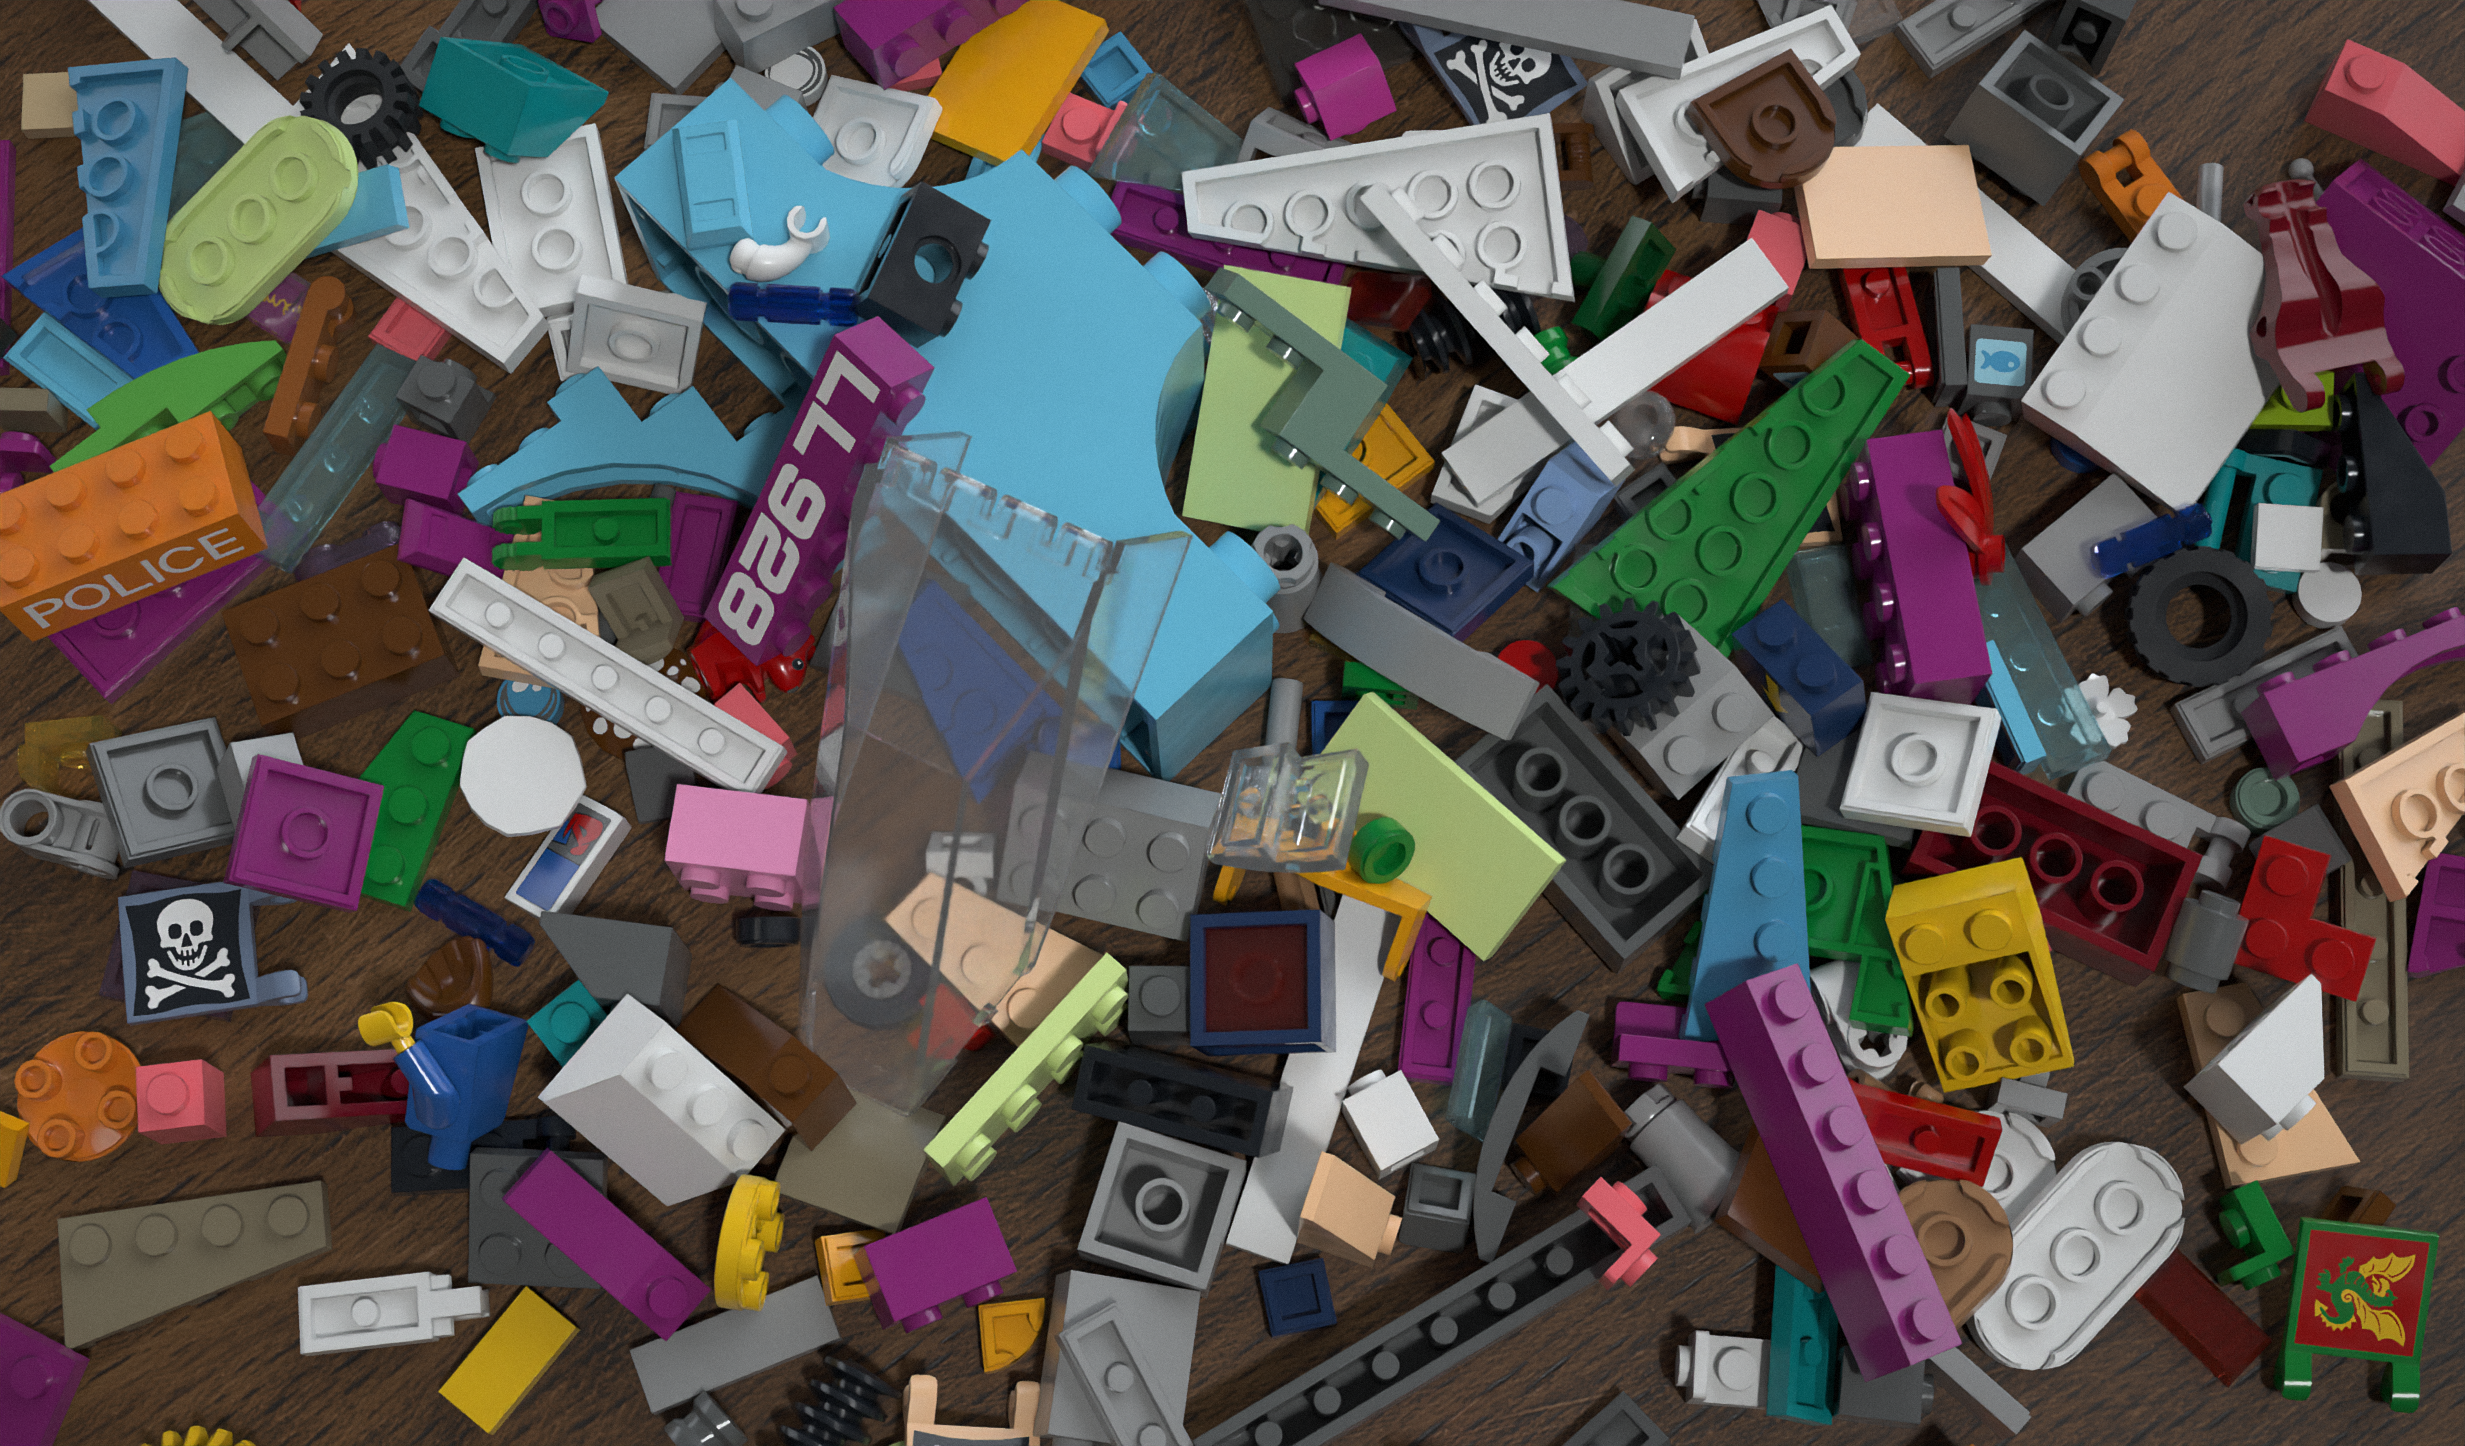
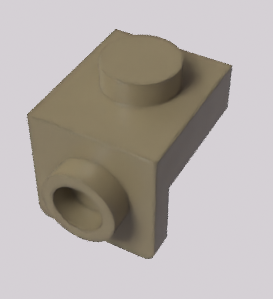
M648 556L593 576L588 590L618 639L615 647L645 665L653 664L667 656L673 649L684 616L650 557Z

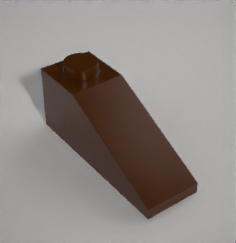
M718 985L675 1029L679 1035L810 1151L857 1104L836 1071L792 1034L721 985Z
M1587 1070L1514 1141L1511 1152L1517 1159L1511 1163V1167L1523 1185L1533 1195L1542 1190L1552 1202L1610 1157L1632 1125V1122L1592 1072Z

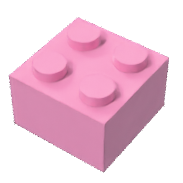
M677 784L664 861L683 889L691 890L690 897L695 900L724 904L729 902L730 895L755 898L754 905L760 908L774 911H791L793 903L811 905L822 829L807 799Z

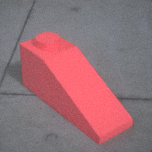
M2347 39L2326 71L2304 121L2456 186L2465 170V111L2405 63Z

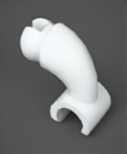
M795 206L787 217L790 239L786 243L776 246L767 244L760 246L750 238L738 241L729 259L732 269L739 274L746 275L748 280L757 282L775 281L790 274L805 261L809 254L817 253L827 246L830 239L827 218L823 217L814 231L809 233L800 232L799 230L806 220V212L804 206Z

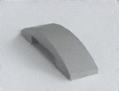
M1330 563L1303 618L1307 623L1354 658L1417 696L1504 740L1512 739L1540 684L1539 682L1488 652L1472 649L1384 597L1385 591L1339 564Z

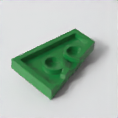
M414 710L358 778L359 780L384 786L360 894L361 897L411 912L459 789L467 742L477 734L475 729Z

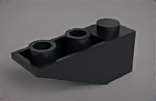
M2355 372L2339 393L2333 397L2332 430L2334 433H2340L2343 454L2339 457L2337 463V486L2341 493H2347L2349 515L2345 518L2343 525L2344 549L2347 554H2353L2355 575L2432 574L2452 554L2445 491L2381 396L2376 395L2372 391L2365 373Z

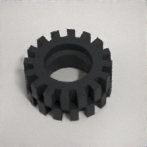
M356 48L355 59H351L346 50L335 53L339 63L331 67L326 59L317 65L323 76L319 79L309 74L305 81L311 93L301 92L299 102L305 109L300 111L301 116L323 120L339 129L350 142L357 159V164L361 160L367 170L378 167L376 157L383 156L388 164L397 160L392 151L396 146H400L407 152L413 145L407 132L419 135L422 125L417 117L423 116V108L419 106L420 102L418 99L420 97L401 66L394 59L390 61L386 53L376 50L372 57L367 48ZM368 94H379L382 96L381 106L367 120L356 124H344L341 122L344 110L355 99Z

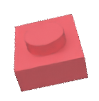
M1600 1177L1581 1197L1577 1206L1624 1251V1254L1598 1281L1607 1290L1619 1279L1631 1287L1658 1259L1649 1248L1661 1234L1642 1217L1647 1208L1633 1191L1619 1181L1611 1187Z

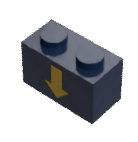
M1783 599L1732 633L1738 670L1766 705L1816 757L1862 727L1867 710L1863 680Z

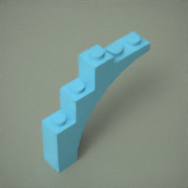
M597 366L588 374L580 373L567 379L557 389L555 397L547 402L558 422L550 429L541 428L536 430L522 441L518 449L519 451L499 465L491 464L477 471L469 479L467 488L458 493V495L476 521L493 526V512H496L497 509H502V507L523 506L526 495L552 500L575 491L618 484L655 485L660 483L718 495L728 500L738 501L739 505L753 510L796 415L789 406H786L776 414L772 412L763 414L746 428L744 437L736 441L694 386H692L682 394L672 393L662 398L651 409L650 416L641 422L603 371ZM871 510L860 519L852 535L856 540L855 545L848 556L837 565L834 574L853 561L858 553H864L883 539L878 520Z

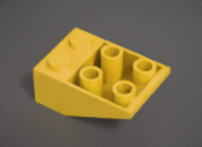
M2015 858L1895 885L1885 921L1944 1093L2000 1082L2002 1077L2016 1079L2074 1067L2073 1052L2043 920L2023 858Z

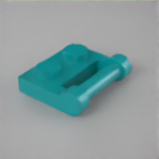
M2234 448L2206 489L2194 547L2209 546L2216 549L2220 548L2235 476L2248 477L2251 480L2234 556L2242 561L2246 560L2248 563H2251L2254 506L2258 503L2315 507L2323 470L2253 455ZM2253 570L2259 578L2264 579L2269 591L2287 595L2296 593L2301 572Z

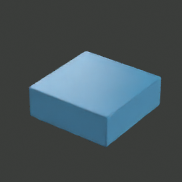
M1121 31L1099 46L1078 79L1097 104L1114 111L1120 100L1129 104L1157 85L1155 73Z

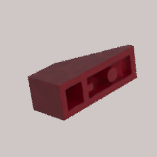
M395 1049L270 1055L250 1073L255 1136L272 1137L322 1134L405 1122L409 1082L393 1060V1057L398 1053Z

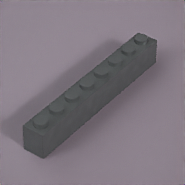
M1657 1164L1623 1183L1646 1206L1647 1210L1643 1213L1642 1217L1661 1234L1649 1248L1650 1251L1681 1234L1691 1224L1690 1217ZM1580 1209L1194 1439L1193 1445L1327 1446L1596 1285L1603 1274L1624 1254V1251Z

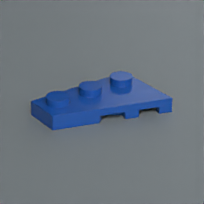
M83 227L1 276L9 286L133 380L178 359L200 353L171 306L164 299L159 288L157 294L102 298L88 288Z

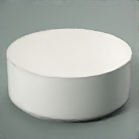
M2333 562L2320 563V571L2302 574L2299 578L2297 591L2292 594V602L2297 614L2306 623L2317 628L2330 629L2342 625L2357 611L2361 602L2362 592L2358 579L2348 568Z

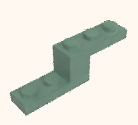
M1219 267L1205 287L1208 292L1221 301L1216 312L1246 333L1249 332L1253 325L1272 338L1267 344L1266 349L1292 368L1298 370L1260 424L1263 429L1277 438L1271 449L1301 470H1303L1308 461L1326 474L1320 485L1349 505H1352L1357 497L1374 509L1368 519L1395 539L1400 541L1404 533L1407 532L1426 542L1440 520L1343 450L1388 385L1240 274Z

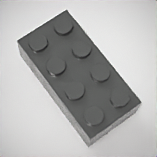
M1548 684L1532 697L1511 740H1504L1488 733L1454 761L1567 860L1542 893L1616 975L1704 901L1705 894L1709 893L1713 865L1676 839L1681 830Z

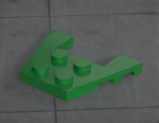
M1801 825L1809 955L1860 963L1849 1021L1853 1028L1912 1037L1913 1021L1908 985L1885 921L1894 888L1889 849L1885 837ZM1695 921L1684 939L1686 945L1672 970L1666 969L1659 981L1657 991L1664 1000L1688 1003L1691 988L1688 984L1693 957L1697 956L1703 925L1702 921Z

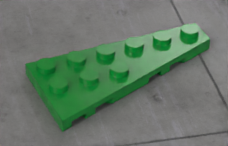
M1852 339L1546 587L1595 621L1601 619L1600 605L1604 603L1611 608L1614 614L1622 612L1626 598H1633L1640 612H1643L1652 600L1657 601L1664 617L1675 611L1727 658L1734 648L1732 633L1753 619L1849 471L1851 464L1854 463L1860 454L1866 440L1871 437L1910 377V374L1864 340Z

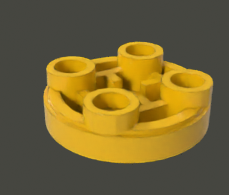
M742 1174L733 1187L725 1210L716 1254L714 1295L718 1307L739 1311L744 1309L761 1311L764 1306L769 1283V1273L762 1271L766 1251L778 1252L784 1229V1213L777 1212L780 1182L770 1181L765 1177Z

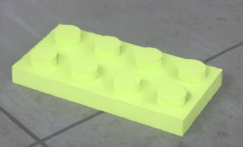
M1106 953L924 1148V1152L934 1169L951 1185L955 1186L963 1176L969 1181L977 1178L996 1156L997 1151L991 1146L1009 1127L1015 1133L1018 1132L1037 1113L1042 1103L1036 1097L1053 1079L1059 1084L1064 1083L1079 1068L1083 1057L1081 1049L1095 1033L1099 1031L1102 1035L1107 1036L1125 1018L1128 1013V1004L1125 1001L1129 998L1127 970L1111 955Z

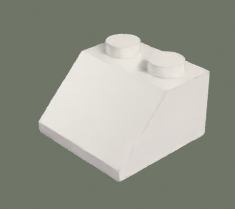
M2310 974L2274 999L2184 1086L2241 1145L2260 1134L2267 1141L2271 1140L2283 1129L2287 1131L2316 1105V1102L2308 1094L2324 1079L2321 983Z

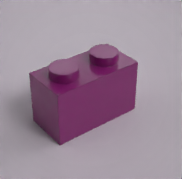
M987 1197L868 1244L853 1256L882 1329L885 1330L902 1323L906 1334L943 1319L939 1307L963 1298L968 1309L1000 1296L1004 1293L1000 1282L1017 1272Z

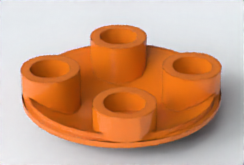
M81 1031L56 1038L38 1051L31 1060L23 1063L16 1072L14 1080L15 1088L18 1092L17 1108L19 1118L30 1123L27 1136L33 1144L49 1157L70 1162H86L104 1157L125 1143L138 1126L136 1067L141 1065L136 1056L122 1042L109 1035L93 1031Z

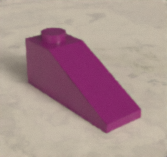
M548 1147L502 1197V1200L665 1341L672 1336L711 1291L685 1265Z

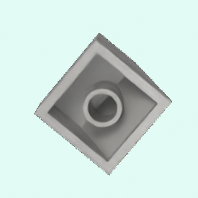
M1682 617L1680 619L1685 630H1690L1698 650L1694 653L1701 667L1700 674L1689 676L1695 690L1693 697L1677 695L1674 702L1680 714L1672 717L1661 711L1655 715L1657 720L1656 730L1650 731L1642 720L1634 722L1631 736H1623L1617 722H1613L1606 731L1654 791L1677 800L1774 716L1773 712L1737 667Z

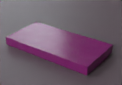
M251 480L269 549L47 636L110 704H113L303 538L299 530Z

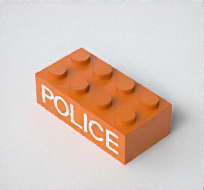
M209 411L1 493L0 612L26 637L34 642L269 549L241 446L216 416Z

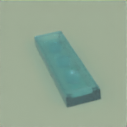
M376 344L259 505L258 511L268 548L252 556L292 574L371 464L380 444L386 443L389 439L394 424L399 425L406 415L395 396L417 361Z
M2005 542L2004 572L1993 573L1990 586H1982L1980 579L1973 580L1986 642L1994 640L2047 754L2042 760L2041 765L2050 781L2106 760L2112 750Z

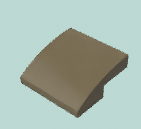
M843 1080L857 1104L812 1151L793 1136L775 1181L780 1182V1196L888 1235H893L900 1232L920 1178L924 1179L930 1160L924 1152V1148L943 1129L946 1116Z

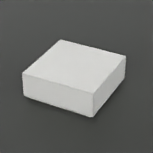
M2256 504L2253 512L2250 564L2259 570L2316 573L2320 571L2323 507Z

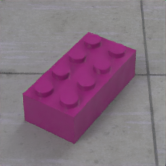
M1943 429L1867 439L1856 463L1851 464L1850 475L1846 483L1841 484L1840 501L1845 520H1854L1858 543H1853L1852 564L1856 579L1858 581L1866 580L1870 600L1863 607L1866 634L1870 641H1878L1882 663H1877L1875 666L1877 691L1882 694L1971 705L1993 673L1966 542L1950 526L1936 505L1937 487L1942 485L1954 486Z

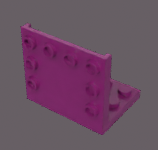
M2360 158L2331 182L2316 201V204L2319 207L2327 208V222L2332 227L2341 253L2370 276L2380 286L2385 295L2384 322L2386 334L2395 356L2403 366L2405 380L2403 388L2399 392L2381 395V398L2430 468L2465 427V236ZM2358 367L2334 372V396L2339 393L2355 372H2364L2363 368ZM2333 430L2300 431L2332 445L2328 466L2336 472L2338 459L2343 455L2340 433H2334Z

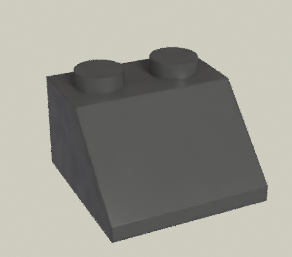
M2024 30L1977 85L1944 134V137L1956 145H1969L1973 160L1980 161L2007 180L2017 192L2031 197L2044 207L2125 99Z
M541 911L540 926L592 997L608 1014L613 1011L628 993L664 1020L674 1030L680 1025L692 953L673 928Z

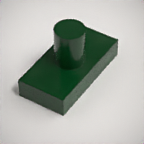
M1632 215L1608 259L1587 251H1580L1570 262L1573 286L1588 292L1571 323L1595 346L1640 315L1650 298L1651 292L1655 288L1657 280L1661 278L1677 250L1652 222Z

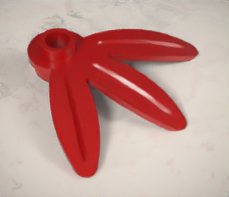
M1950 408L1947 411V424L1962 459L1973 496L1961 488L1942 485L1936 489V505L1950 526L1966 542L1973 579H1980L1982 586H1990L1993 573H2003L2005 569L2004 535L1993 534L1994 506L1991 484L1984 454L1975 429L1967 413L1962 416L1961 420L1957 413Z

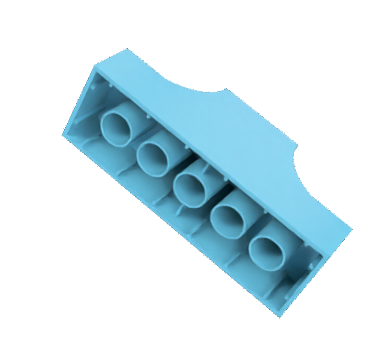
M729 78L614 178L655 277L671 293L706 302L703 326L784 407L789 406L797 416L833 336L866 321L848 311L900 197L912 188H894L868 184L826 170L822 164L834 155V148L822 128L798 102L788 95H782L770 107L763 110L732 78ZM737 119L754 241L760 246L762 244L776 246L786 243L790 239L787 226L788 214L795 206H804L806 220L799 231L804 233L814 231L818 227L820 220L826 217L830 233L827 246L817 253L809 254L805 261L790 274L768 282L748 280L746 275L739 274L732 269L729 259L736 244L689 251L672 129ZM1021 149L1005 162L983 174L964 181L933 187L991 220L982 242L989 245V250L976 275L971 280L965 278L956 299L961 301L963 306L951 331L945 337L939 335L919 348L910 345L935 368L922 393L926 397L922 409L907 423L899 440L902 446L901 452L894 463L883 472L875 488L878 492L877 501L955 579L972 585V596L1093 718H1098L1105 722L1109 734H1119L1120 745L1153 778L1169 782L1272 686L1273 634L1280 628V625L1273 610L1266 603L1280 591L1281 587L1276 576L1265 561L1236 534L1227 531L1210 547L1206 546L1174 514L1165 492V485L1172 463L1180 447L1198 424L1205 382L1204 364L1208 361L1210 345L1203 336V324L1199 321L1211 310V304L1206 293L1190 272L1169 254L1160 251L1142 266L1110 235L1122 224L1121 216L1109 196L1087 173L1071 165L1053 180ZM916 254L915 268L918 274L924 280L935 283L936 271L932 262L925 256Z

